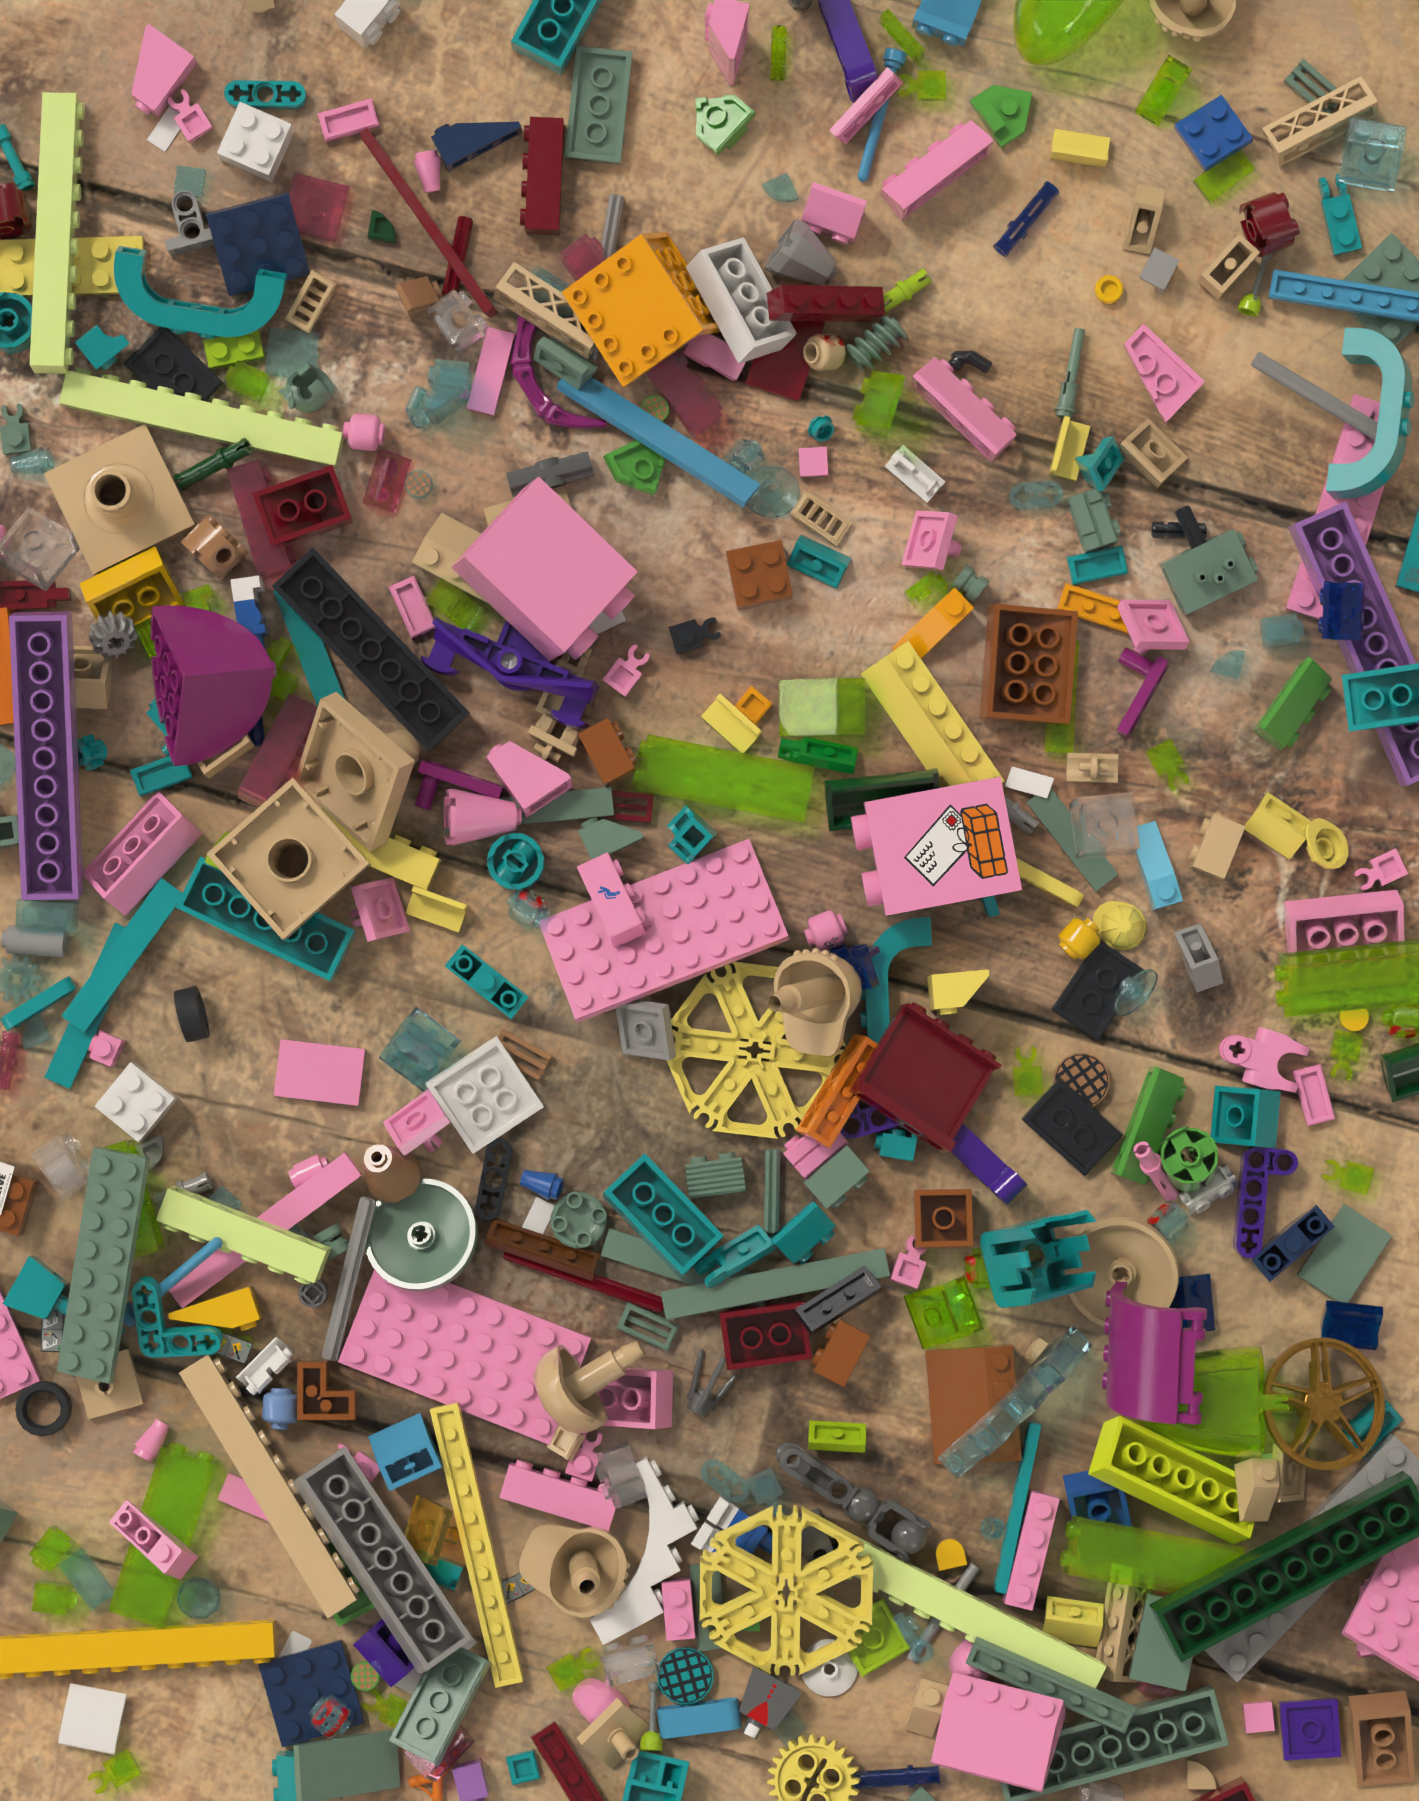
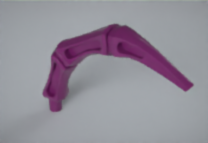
M518 315L516 338L510 364L513 367V376L524 391L537 416L545 419L544 421L547 424L561 427L607 428L605 420L565 411L559 404H554L553 400L543 392L535 378L534 368L531 366L533 363V341L538 327Z

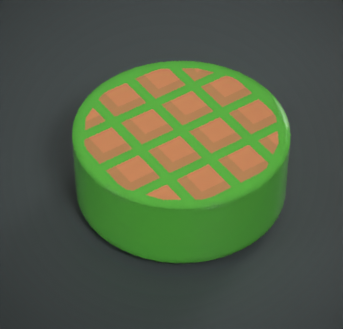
M649 396L641 405V409L662 422L669 415L668 403L661 396Z
M368 1661L358 1663L351 1672L353 1685L362 1691L373 1689L380 1680V1675Z

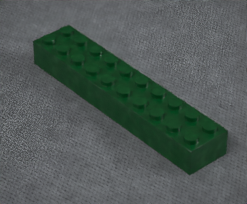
M1401 1471L1149 1604L1176 1658L1182 1663L1419 1537V1492L1411 1476Z

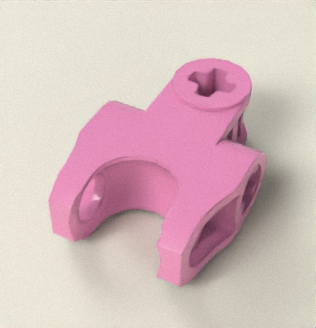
M1258 1027L1254 1040L1239 1035H1231L1224 1038L1219 1045V1053L1224 1061L1245 1068L1242 1082L1263 1089H1277L1296 1093L1298 1084L1281 1077L1277 1069L1278 1061L1286 1053L1308 1056L1310 1049L1292 1040L1287 1035ZM1238 1042L1237 1047L1241 1049V1053L1235 1054L1233 1057V1051L1229 1050V1046L1235 1045Z

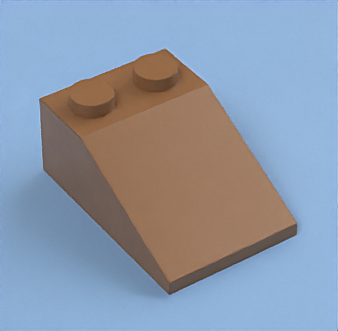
M1406 1691L1348 1696L1358 1787L1415 1782L1411 1711Z

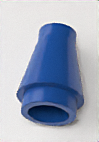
M526 1169L523 1171L520 1180V1186L532 1190L549 1201L551 1199L558 1200L564 1185V1178L559 1177L558 1173Z

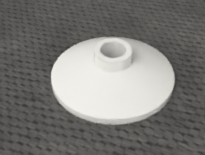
M836 1639L819 1640L813 1643L805 1652H813ZM848 1652L803 1673L802 1678L805 1684L816 1694L837 1696L852 1686L858 1670ZM827 1664H832L835 1667V1671L832 1674L825 1673L824 1667Z

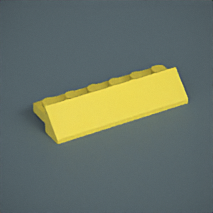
M909 641L860 674L926 770L938 768L940 788L1001 777L1002 783L1004 782L1000 773Z

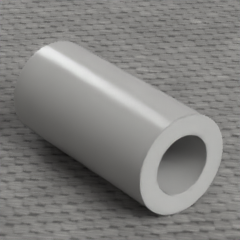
M9 925L7 931H2L1 947L6 948L7 954L65 957L67 930Z

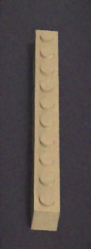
M206 1355L179 1372L324 1614L327 1618H330L359 1600L360 1597L357 1593L361 1590L352 1576L350 1578L346 1576L342 1569L346 1567L343 1559L338 1552L332 1553L328 1546V1543L331 1542L322 1527L318 1529L312 1520L315 1516L307 1504L303 1505L300 1500L299 1492L292 1483L294 1480H288L283 1472L286 1469L284 1462L278 1454H272L268 1447L271 1444L269 1437L263 1429L258 1431L253 1422L257 1420L255 1414L248 1405L244 1407L238 1397L242 1394L235 1382L231 1381L229 1383L224 1372L227 1369L219 1357L214 1358L213 1355Z

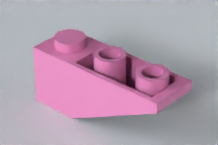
M129 1500L123 1503L109 1522L166 1575L181 1580L198 1558L182 1541Z

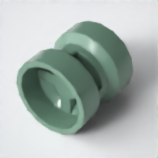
M967 564L950 587L956 588L963 593L967 592L966 599L974 603L990 581L984 576L977 578L974 569Z
M338 1222L313 1236L316 1242L331 1247L327 1261L348 1249L349 1240L344 1239L342 1236V1228Z

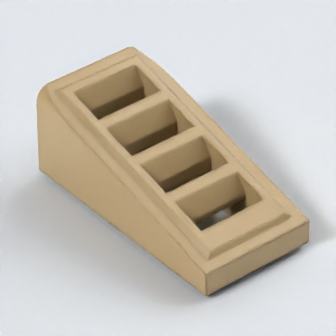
M311 270L285 320L310 333L339 284L317 271ZM315 281L327 288L325 293L313 286ZM310 291L321 297L320 302L308 297V292ZM305 301L316 308L314 313L301 306L302 302ZM297 310L310 317L309 322L295 315Z
M807 490L804 491L790 513L791 517L836 547L852 525L850 520ZM807 503H812L813 506L807 515L801 514ZM819 508L822 510V513L814 523L811 521V518ZM830 515L832 517L825 529H822L820 525L826 516ZM838 520L842 524L835 535L832 536L829 532Z

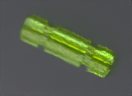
M783 25L772 27L771 39L773 41H771L770 64L772 65L770 67V79L772 81L785 80L786 41L784 40L787 38V28Z

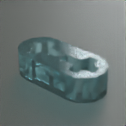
M1055 481L1020 483L1015 485L1010 491L1009 502L1017 510L1051 508L1060 503L1063 497V490L1059 483ZM1047 487H1051L1052 491L1057 492L1058 495L1054 496L1053 501L1050 502L1047 497H1038V493H1044ZM1020 489L1024 491V494H1034V498H1027L1025 504H1020V500L1014 499V496L1018 495Z
M711 1458L703 1463L701 1477L714 1490L731 1502H741L747 1497L749 1486L742 1476L718 1459ZM708 1465L710 1467L718 1465L720 1467L718 1470L719 1474L725 1478L722 1481L715 1476L709 1479L706 1467ZM729 1480L735 1485L741 1482L743 1484L741 1486L743 1494L731 1496V1488L725 1482Z

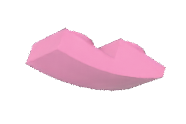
M711 334L696 336L687 343L683 354L704 367H711L732 381L737 380L746 363L745 361L738 364L728 344Z

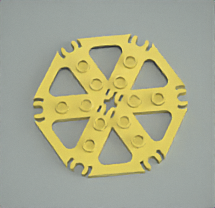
M732 962L736 973L732 974L729 964L724 965L727 971L724 977H718L715 970H712L711 976L715 980L713 983L709 981L706 973L671 1019V1025L679 1029L678 1031L672 1030L673 1036L676 1038V1056L670 1061L667 1060V1063L689 1114L698 1105L700 1109L694 1113V1119H697L701 1113L709 1115V1122L706 1124V1128L711 1127L716 1119L718 1124L712 1131L778 1139L774 1133V1127H778V1132L782 1137L785 1136L783 1126L786 1123L793 1124L794 1129H797L798 1122L795 1118L803 1119L832 1068L835 1066L834 1057L839 1054L841 1055L844 1050L839 1049L838 1053L832 1056H821L802 1053L793 1049L787 1039H781L785 1034L782 1012L772 1011L768 1008L758 1021L743 988V980L747 976L775 978V973L779 967ZM710 993L717 997L732 1033L693 1029L688 1025L687 1018L705 994ZM740 1038L749 1039V1042L740 1041ZM842 1040L841 1045L846 1047L844 1040ZM763 1041L771 1042V1045L763 1044ZM753 1042H758L760 1048L770 1050V1053L763 1052L758 1054L757 1058H751V1053L746 1050H739V1047L747 1048V1046H752ZM738 1055L747 1056V1059L738 1058ZM687 1057L729 1061L708 1090L702 1095L693 1093L682 1069V1062ZM761 1058L769 1059V1062L761 1061ZM778 1067L815 1071L822 1076V1084L805 1106L798 1107L793 1104ZM751 1078L767 1113V1119L761 1125L733 1122L727 1116L728 1109Z
M778 1505L776 1517L773 1515V1506L716 1533L715 1538L710 1540V1546L715 1548L716 1552L711 1553L708 1550H703L700 1557V1621L702 1620V1627L704 1628L708 1625L715 1626V1629L709 1631V1638L714 1639V1644L771 1674V1664H775L774 1672L776 1675H779L780 1667L786 1665L790 1667L791 1676H794L796 1665L798 1664L799 1675L857 1648V1643L861 1644L862 1635L857 1633L856 1630L862 1629L869 1632L870 1625L872 1626L873 1561L871 1562V1555L858 1556L857 1553L864 1550V1543L860 1542L859 1537L803 1506L801 1517H798L797 1505H793V1513L789 1516L782 1513V1505ZM761 1525L769 1526L773 1531L772 1565L738 1547L735 1542L736 1538ZM805 1527H815L838 1541L839 1546L837 1549L801 1566L802 1530ZM715 1571H719L750 1588L751 1591L727 1603L717 1604L712 1600V1575ZM854 1575H858L861 1578V1603L855 1608L847 1607L821 1592ZM785 1579H788L790 1590L787 1602H785V1595H783L782 1591L783 1586H785ZM771 1616V1647L767 1651H759L735 1637L734 1633ZM800 1616L837 1636L836 1640L813 1652H804L800 1648Z

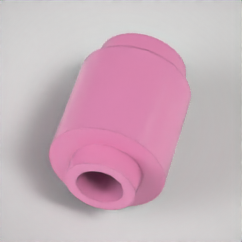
M316 1154L293 1165L294 1168L289 1170L288 1173L295 1189L330 1163L326 1156L322 1158L319 1154Z

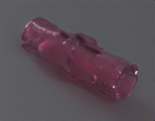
M3 1031L0 1046V1089L10 1090L14 1065L18 1064L16 1054L21 1034ZM10 1048L6 1071L3 1074L7 1049Z

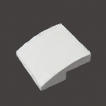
M70 1683L58 1744L115 1755L127 1694Z

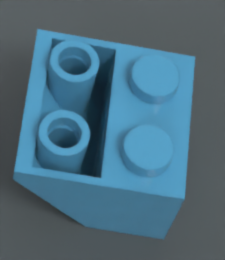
M421 1412L368 1436L377 1465L389 1491L443 1466L442 1459Z

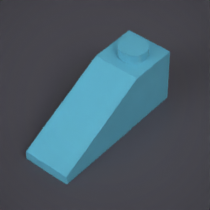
M1156 821L1128 829L1152 910L1183 901Z

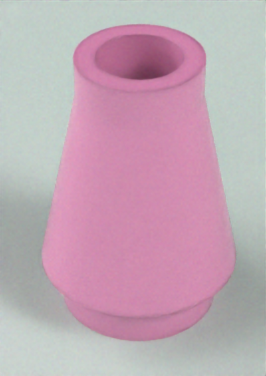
M437 150L416 153V161H413L423 185L424 193L441 190V157H438Z
M155 1419L148 1430L134 1444L136 1448L133 1453L153 1464L155 1459L160 1457L170 1426Z

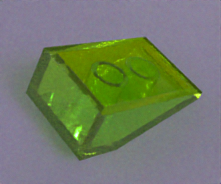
M865 678L779 680V737L865 736Z

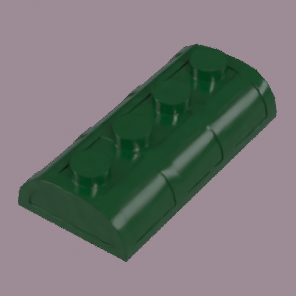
M938 768L825 780L824 788L829 832L853 829L851 817L865 814L864 802L940 788Z
M1419 1042L1405 1048L1381 1054L1382 1075L1392 1103L1418 1095Z

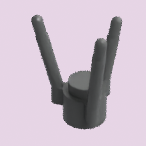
M700 1349L691 1387L686 1397L690 1400L687 1408L699 1415L708 1417L710 1410L715 1411L720 1400L738 1378V1374L734 1373L713 1399L714 1394L711 1391L726 1361L725 1357H722L706 1388H699L696 1391L704 1356V1350Z

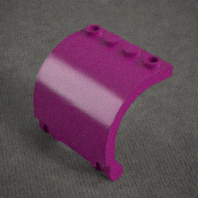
M1116 1281L1111 1290H1107L1105 1300L1106 1307H1110L1109 1317H1106L1104 1333L1109 1335L1108 1345L1104 1346L1103 1361L1107 1362V1372H1104L1102 1378V1389H1106V1404L1112 1410L1122 1415L1144 1421L1168 1424L1202 1423V1413L1199 1412V1407L1203 1403V1393L1194 1391L1196 1340L1206 1339V1329L1203 1328V1320L1207 1318V1310L1200 1307L1176 1309L1138 1303L1123 1295L1127 1288V1282ZM1183 1319L1192 1320L1191 1327L1182 1328ZM1179 1403L1188 1404V1411L1179 1412Z

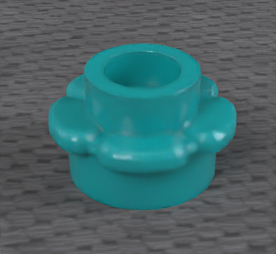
M827 415L813 418L808 427V435L819 442L827 441L835 431V427L831 423L832 419Z

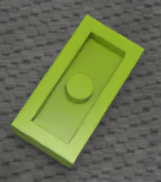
M259 329L238 337H216L203 340L209 369L265 358Z
M809 1420L808 1450L865 1453L866 1423Z

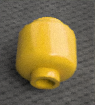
M1073 918L1058 934L1060 940L1058 946L1073 960L1077 957L1085 959L1100 944V938L1097 935L1099 928L1089 918H1086L1085 921Z

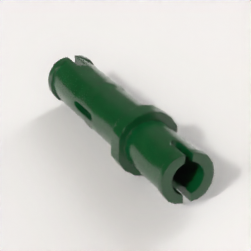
M242 438L227 448L221 447L217 449L216 454L175 474L174 480H181L176 483L177 487L184 491L222 469L232 468L235 462L253 454L252 447L246 448L251 445L246 438Z

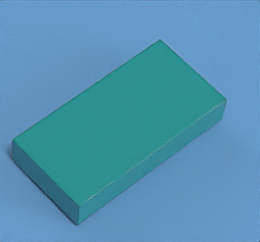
M1123 546L1066 558L1072 585L1128 574Z
M170 756L130 770L139 797L194 778L189 764L174 766Z

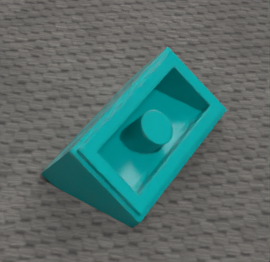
M800 535L788 559L787 566L837 589L851 558L806 536Z
M1374 1400L1366 1405L1349 1422L1361 1442L1366 1438L1372 1424ZM1386 1400L1382 1429L1375 1444L1368 1453L1403 1420ZM1343 1428V1429H1342L1343 1433L1348 1437V1439L1352 1442V1444H1353V1445L1355 1446V1448L1357 1449L1358 1446L1356 1445V1443L1354 1442V1440L1352 1439V1437L1349 1436V1435L1347 1434V1432L1345 1431V1429Z

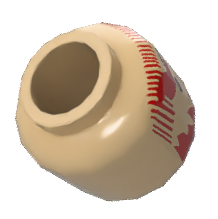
M815 334L808 339L803 353L807 364L812 369L817 371L835 370L842 365L846 349L843 340L836 334Z

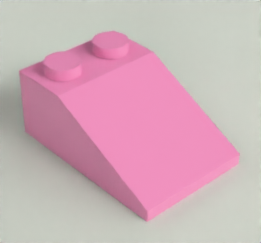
M627 1368L624 1376L597 1392L608 1416V1421L602 1426L645 1429L672 1427L673 1370Z

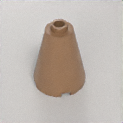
M380 1144L373 1145L366 1151L364 1155L365 1184L369 1192L376 1199L385 1203H398L416 1191L420 1183L421 1170L413 1154L408 1153L404 1156L397 1147Z

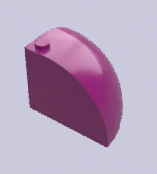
M153 606L151 640L154 641L157 656H151L152 675L160 724L165 723L168 735L164 738L174 766L201 762L229 749L255 726L268 703L272 678L276 677V665L274 661L270 660L265 648L257 637L244 626L230 618L194 607Z

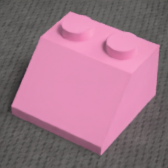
M813 182L801 221L806 223L817 236L824 233L832 236L831 240L838 244L847 245L848 242L854 244L865 214L867 201Z

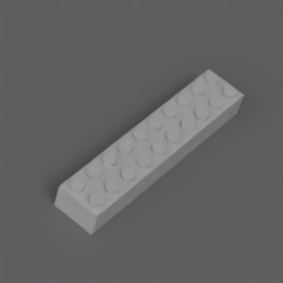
M1389 1433L1304 1522L1401 1471L1411 1476L1419 1492V1459L1395 1435ZM1331 1584L1204 1651L1238 1682Z

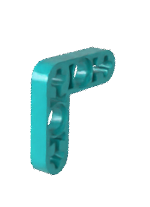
M143 1276L137 1279L132 1288V1300L139 1348L145 1356L161 1358L211 1355L219 1350L223 1342V1335L214 1326L165 1328L158 1282L150 1276ZM143 1285L146 1286L147 1290H152L148 1296V1303H144L146 1300L145 1292L140 1291ZM144 1311L153 1312L157 1317V1321L154 1323L146 1322L142 1317V1313ZM154 1330V1342L159 1343L157 1348H153V1345L148 1343L151 1338V1331ZM206 1335H209L210 1339L214 1340L213 1345H209L208 1341L204 1340ZM174 1337H185L189 1345L184 1348L178 1347L174 1343Z

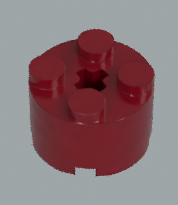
M15 183L0 185V240H7L23 235L22 229L25 227L28 231L32 227L26 194L24 191L17 189Z
M1271 192L1245 202L1239 207V214L1244 212L1245 220L1240 221L1244 236L1248 242L1260 251L1258 257H1263L1292 246L1295 236L1300 233L1297 221L1290 217L1288 211L1289 202L1283 192L1280 194Z

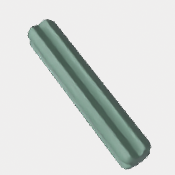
M767 1149L765 1151L764 1231L766 1233H778L780 1150Z

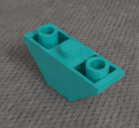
M463 944L445 964L447 969L510 1019L514 1017L529 998Z

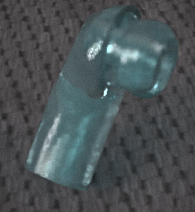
M415 386L405 411L413 426L423 428L428 426L430 422V417L422 406L428 391L418 386Z

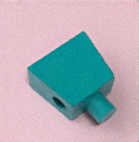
M32 1255L26 1260L2 1304L42 1319H49L54 1310L66 1316L68 1297L63 1294L69 1283L38 1257Z

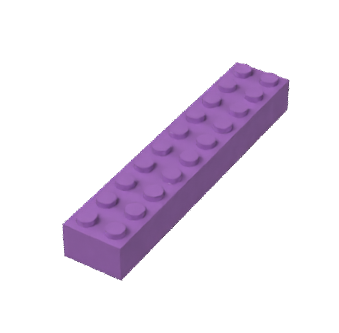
M1345 501L1289 526L1288 529L1351 674L1416 664L1347 502ZM1419 724L1376 729L1399 785L1408 786L1419 781Z
M15 612L9 616L21 900L79 899L84 894L72 612Z

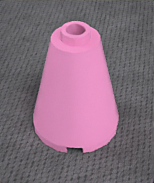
M446 789L449 797H444L443 824L444 828H449L450 836H445L446 845H457L513 832L516 830V825H521V808H516L514 802L457 789Z

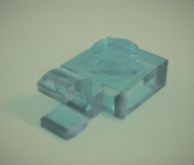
M769 1467L747 1478L746 1482L757 1504L760 1505L766 1502L768 1507L773 1506V1515L776 1517L777 1507L781 1505L776 1496L784 1492L772 1467Z

